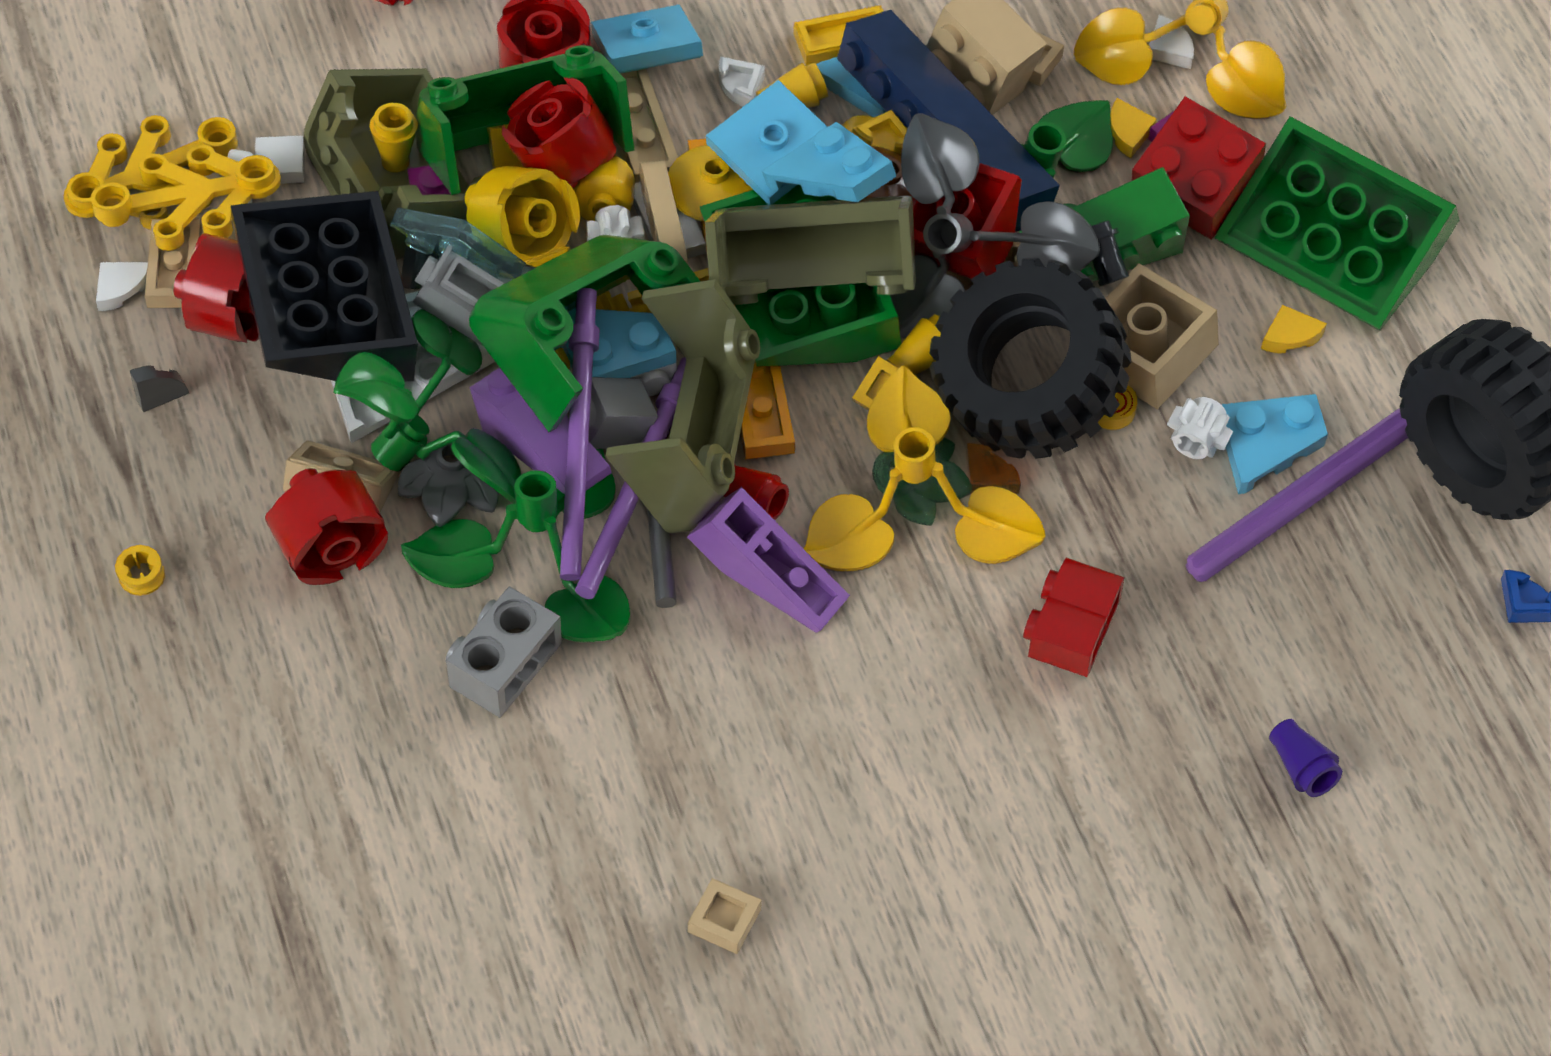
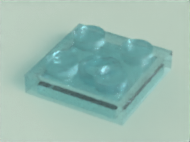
M397 208L390 226L406 236L405 244L412 249L428 255L433 254L439 260L450 244L453 246V252L496 279L498 277L515 279L521 276L526 265L523 260L464 219Z

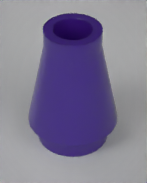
M1284 720L1272 729L1269 740L1276 747L1297 791L1306 792L1309 797H1318L1330 791L1339 782L1343 771L1339 766L1338 755L1300 728L1295 720Z

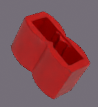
M1067 557L1062 563L1059 572L1051 569L1046 577L1041 593V599L1046 600L1041 611L1032 609L1024 629L1023 638L1030 640L1028 657L1087 677L1118 608L1125 577Z

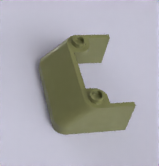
M912 196L864 198L858 203L830 200L733 207L716 210L705 221L709 280L716 279L734 305L758 302V294L767 292L768 289L866 283L869 286H877V294L887 295L905 293L907 290H914L916 265Z
M716 279L643 292L642 300L687 359L670 437L664 440L608 447L605 455L662 528L668 533L693 530L724 496L730 483L733 482L735 477L734 461L754 363L760 354V341L755 330L750 329Z

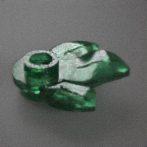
M943 438L941 442L935 445V462L943 465L945 476L957 497L961 499L970 495L972 486L965 472L954 462L949 461L955 450V443L947 438ZM882 452L876 458L872 468L873 480L883 494L890 479V467H895L894 452ZM934 476L919 484H911L901 480L893 496L897 512L911 522L931 526L934 522L936 503L949 502Z

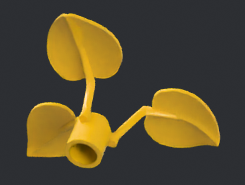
M1194 0L1188 6L1185 15L1146 34L1144 19L1137 10L1126 7L1109 9L1096 16L1087 24L1075 44L1074 57L1080 65L1105 82L1114 85H1128L1141 79L1152 64L1153 53L1147 42L1154 41L1183 25H1188L1197 34L1207 35L1213 33L1215 35L1217 55L1222 62L1214 65L1208 71L1206 84L1212 99L1221 108L1237 116L1256 119L1276 116L1286 109L1283 64L1277 53L1270 46L1263 42L1247 40L1236 44L1229 55L1226 52L1224 41L1225 28L1221 25L1228 15L1226 0Z
M902 365L881 386L872 401L867 415V432L871 442L883 452H894L895 468L890 470V479L880 506L874 511L867 499L854 494H840L831 497L819 506L810 521L804 550L821 567L835 571H858L877 564L890 552L894 543L893 529L881 518L888 512L899 481L904 480L911 484H919L928 480L931 476L937 479L954 511L963 516L955 527V538L959 547L967 556L978 562L996 564L1012 560L1041 545L1045 539V530L1036 512L1022 498L1001 487L987 486L976 489L969 498L968 507L960 502L944 474L943 465L935 462V445L941 442L949 431L951 423L950 411L935 390L919 380L908 367Z

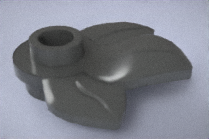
M452 443L431 452L425 460L420 458L409 463L401 472L398 481V496L404 498L422 497L425 511L437 527H443L451 521L466 505V502L474 508L491 513L495 511L498 504L499 493L470 472L459 460L447 462L443 459L445 456L455 455L451 448Z

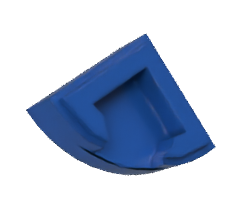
M1504 570L1501 584L1508 623L1551 622V591L1548 593L1543 587L1529 580L1530 575L1526 573Z

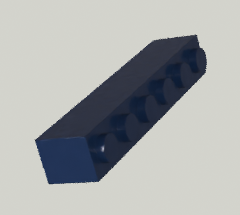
M892 10L846 23L837 60L886 112L892 109L906 128H908L913 116L918 113L954 125L972 138L978 149L980 163L1018 175L1021 178L1015 232L1021 230V217L1027 207L1040 202L1055 201L1060 185Z

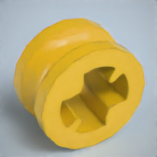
M131 546L123 550L117 557L115 572L120 585L128 593L139 596L147 595L156 591L163 584L165 569L162 565L161 557L150 546ZM141 563H147L150 573L144 576L141 572L140 578H133L130 569L135 565L140 569Z

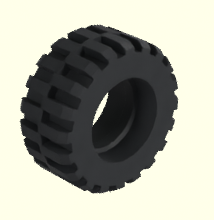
M1040 258L1022 259L1021 266H1014L1011 261H1006L995 265L996 272L988 276L982 271L970 280L973 282V285L965 292L959 289L949 300L953 305L950 312L943 311L940 314L935 326L941 335L940 337L934 336L931 339L929 352L935 360L930 366L932 381L939 388L937 393L944 405L971 437H976L982 446L993 452L1002 449L1007 457L1019 459L1025 457L1026 451H1030L1035 459L1051 457V449L1060 446L1065 453L1078 447L1076 439L1085 433L1092 438L1102 429L1098 423L1104 415L1108 417L1113 416L1120 405L1115 395L1117 392L1124 393L1130 377L1124 368H1128L1131 364V351L1125 342L1127 334L1121 321L1100 289L1096 288L1090 278L1081 271L1075 270L1071 272L1067 264L1056 260L1048 261L1046 267ZM1039 326H1056L1070 331V344L1067 355L1060 368L1047 381L1037 387L1020 392H1004L992 388L993 366L1003 347L1012 338L1023 331Z
M1494 319L1471 320L1424 351L1409 364L1400 386L1399 396L1403 398L1399 406L1401 418L1406 419L1407 426L1405 431L1409 441L1414 442L1418 449L1416 453L1423 465L1427 464L1434 473L1432 477L1441 487L1445 485L1452 492L1451 496L1461 504H1470L1472 511L1476 513L1492 515L1493 519H1523L1531 516L1551 501V347L1544 341L1537 342L1534 340L1532 333L1523 327L1511 328L1510 322Z

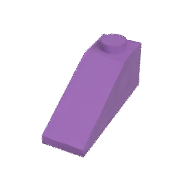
M500 367L469 387L482 431L499 440L514 456L531 469L549 473L556 481V488L565 494L569 431L568 416L565 415L555 430L548 432ZM589 441L586 490L612 473L610 465Z
M742 487L717 502L687 536L722 573L815 633L823 629L850 596Z

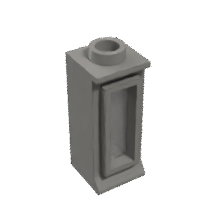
M449 244L439 260L429 256L414 280L422 285L412 303L483 346L470 328L469 315L482 295L504 283L453 252V246Z

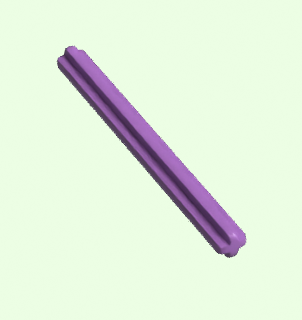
M1400 409L1388 415L1189 555L1186 564L1188 573L1193 575L1198 582L1207 581L1408 438L1405 431L1407 422L1406 419L1401 418Z

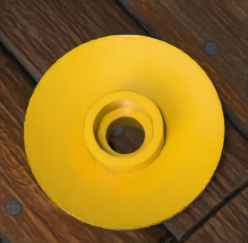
M708 145L696 147L683 153L673 162L668 171L676 208L688 217L703 222L700 206L753 190Z

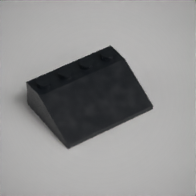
M378 191L231 205V216L263 358L267 368L336 381L341 369L350 358L358 353L368 352L383 358L401 373L404 382L414 381L418 342Z

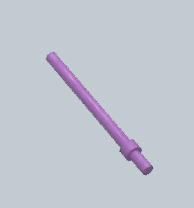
M581 288L577 291L575 324H573V333L569 338L568 346L573 351L572 374L583 387V390L571 406L569 414L560 578L567 581H576L581 577L593 353L599 350L600 329L595 325L597 291L591 288Z
M685 357L680 360L671 382L665 384L661 389L655 403L658 409L656 412L658 418L650 426L643 442L667 439L672 428L687 360ZM626 481L620 490L575 588L576 593L582 598L593 599L639 500Z

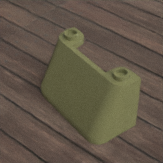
M427 68L329 70L304 129L305 150L331 195L378 191L396 260L404 258L407 239L439 244L469 232L467 226V207L464 199L465 193L469 186L477 183L484 175L475 177L470 185H468L457 167L460 194L422 195L416 185H410L407 170L408 168L429 165L417 149L416 136L410 153L409 166L401 172H390L382 166L380 153L370 131V120L375 111L387 103L405 105L416 118L419 94L433 80Z

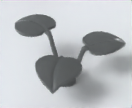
M920 113L913 116L904 137L901 158L902 176L907 190L920 203L933 204L945 196L943 205L937 208L938 214L927 221L923 231L924 241L927 247L933 251V257L938 258L940 266L929 256L915 255L916 284L914 290H907V292L899 294H889L898 315L901 339H905L921 318L929 319L934 314L940 316L943 311L949 313L953 307L949 300L959 289L965 292L964 285L959 279L946 274L950 267L946 254L963 252L970 246L972 241L1021 242L1017 250L1019 266H1021L1022 259L1040 258L1045 267L1048 261L1056 260L1067 264L1071 272L1083 270L1099 255L1100 245L1091 225L1074 209L1061 203L1040 202L1027 207L1021 217L1022 233L974 231L968 218L958 213H951L950 210L955 202L953 191L967 189L977 176L980 164L978 149L972 138L960 128Z

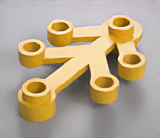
M152 115L141 122V135L125 170L109 177L112 167L123 163L127 159V146L125 139L119 134L110 133L102 136L97 142L98 153L89 172L79 173L73 176L67 183L63 197L68 211L82 218L95 217L91 203V194L97 187L106 183H120L127 187L128 190L134 188L143 191L175 186L168 182L156 186L148 185L143 182L139 168V162L144 156L155 154L157 147H162L170 141L171 133L167 119L159 115ZM223 117L209 118L200 124L197 133L198 140L167 152L163 156L167 158L168 162L184 167L188 165L186 155L190 148L196 145H209L216 153L227 157L231 149L236 150L238 145L235 126L230 120ZM153 130H161L158 133H150ZM110 148H118L115 151H107ZM167 207L131 213L130 216L139 217L141 225L151 230L152 219H165L168 217ZM152 211L159 212L158 214L153 216L147 215L149 212Z
M196 145L190 148L186 155L189 170L168 162L167 158L161 154H149L140 160L139 168L144 183L156 186L168 182L175 186L130 195L128 188L120 183H106L100 185L92 192L91 203L95 217L108 227H118L125 224L131 213L180 204L167 218L158 221L153 227L157 247L165 251H171L183 245L185 241L183 230L214 197L228 195L217 209L209 210L202 216L203 232L226 238L230 237L233 232L231 205L248 204L251 199H262L273 194L281 184L280 172L269 158L262 155H251L238 162L216 153L209 145ZM216 172L224 177L209 179L204 176Z

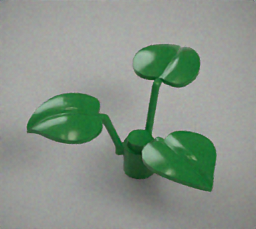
M1108 100L1085 101L1054 109L1045 114L1038 123L1031 127L1025 144L1022 146L1053 178L1059 160L1067 169L1072 171L1087 172L1096 170L1106 163L1112 151L1113 136L1110 124V102ZM1072 203L1064 204L1070 208L1077 206Z
M424 309L416 311L411 319L417 341L428 352L442 358L439 368L416 401L413 398L412 392L405 388V382L401 373L389 362L375 354L368 352L358 353L343 366L337 377L334 393L354 398L391 419L388 426L371 444L373 455L384 467L399 472L403 470L415 455L425 460L431 452L452 443V451L463 466L512 504H515L514 484L516 479L522 474L516 458L504 444L490 434L475 428L470 429L466 435L460 431H453L427 443V435L430 430L427 423L418 415L451 365L466 375H473L480 369L482 353L475 341Z
M596 449L606 460L603 449ZM538 470L525 472L515 481V504H508L506 506V517L493 543L491 533L484 525L473 520L455 519L449 521L443 527L434 526L418 538L401 544L402 554L419 575L434 584L449 588L471 587L483 582L493 574L494 562L491 555L497 554L502 550L514 520L518 519L519 523L531 532L547 530L560 574L562 545L557 531L556 519L561 511L564 513L565 494L556 488V481L549 473ZM612 473L586 490L584 519L604 512L613 503L616 485ZM607 576L603 577L593 599L582 598L576 593L575 588L578 582L575 584L573 581L561 579L566 589L552 593L546 600L545 608L560 616L561 637L576 642L612 640L616 636H621L628 628L630 622V607L627 596L621 586Z

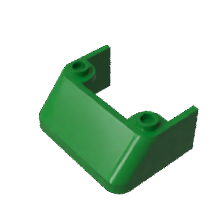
M587 45L568 48L565 54L458 79L451 77L436 78L428 83V87L424 88L419 94L416 116L418 127L415 135L417 149L450 194L461 193L455 151L488 144L487 127L509 124L511 120L507 114L509 108L530 88L548 80L551 81L553 86L567 84L564 78H574L581 81L610 124L613 130V139L625 153L635 151L627 82L602 53L594 51L591 46Z
M600 235L489 291L476 302L469 315V324L472 332L548 432L555 430L583 390V387L555 352V350L567 343L573 333V321L568 312L576 308L577 291L581 288H591L596 290L597 296L630 279L643 296V292L647 290L701 282L682 256L670 245L657 241Z

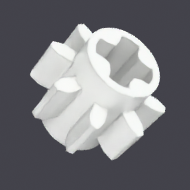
M611 205L604 207L596 213L595 221L586 222L587 241L600 235H614L644 240L643 236H645L642 217L635 216L631 218L630 211L623 206Z
M1198 397L1194 400L1187 398L1183 407H1175L1167 423L1170 428L1174 429L1170 439L1173 441L1176 449L1189 458L1203 459L1207 456L1213 458L1217 449H1225L1233 433L1230 428L1226 427L1230 417L1227 415L1224 407L1211 398Z

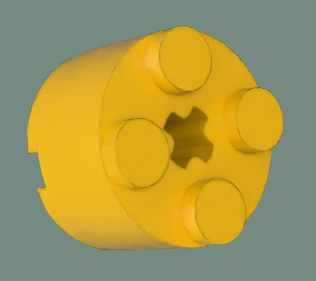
M500 166L487 172L477 183L469 186L464 197L467 207L468 231L477 253L481 257L497 262L538 267L566 253L570 248L566 245L571 233H577L580 223L579 203L572 186L566 180H562L553 174L554 172L546 169Z

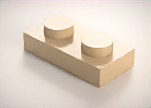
M152 219L145 287L147 308H182L181 299L174 296V281L180 270H187L190 259L195 251L196 242L200 235L203 234L201 219H193L183 230L185 237L183 245L171 251H165L157 247L153 227L162 219Z

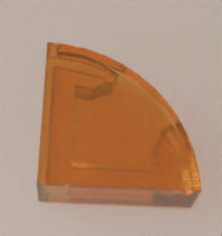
M967 443L966 459L969 494H972L980 487L987 486L1001 487L1014 494L1020 493V477L1013 464H1008L1004 459L992 453V449L988 446Z

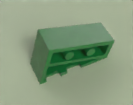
M1163 167L1072 208L1083 216L1091 226L1110 220L1112 229L1118 228L1119 233L1115 235L1126 270L1134 269L1139 263L1146 265L1183 253L1190 215ZM1091 261L1081 272L1093 282L1098 280Z

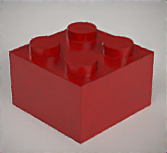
M1185 96L1133 167L1132 181L1163 167L1190 215L1188 227L1212 240L1265 157L1266 143Z

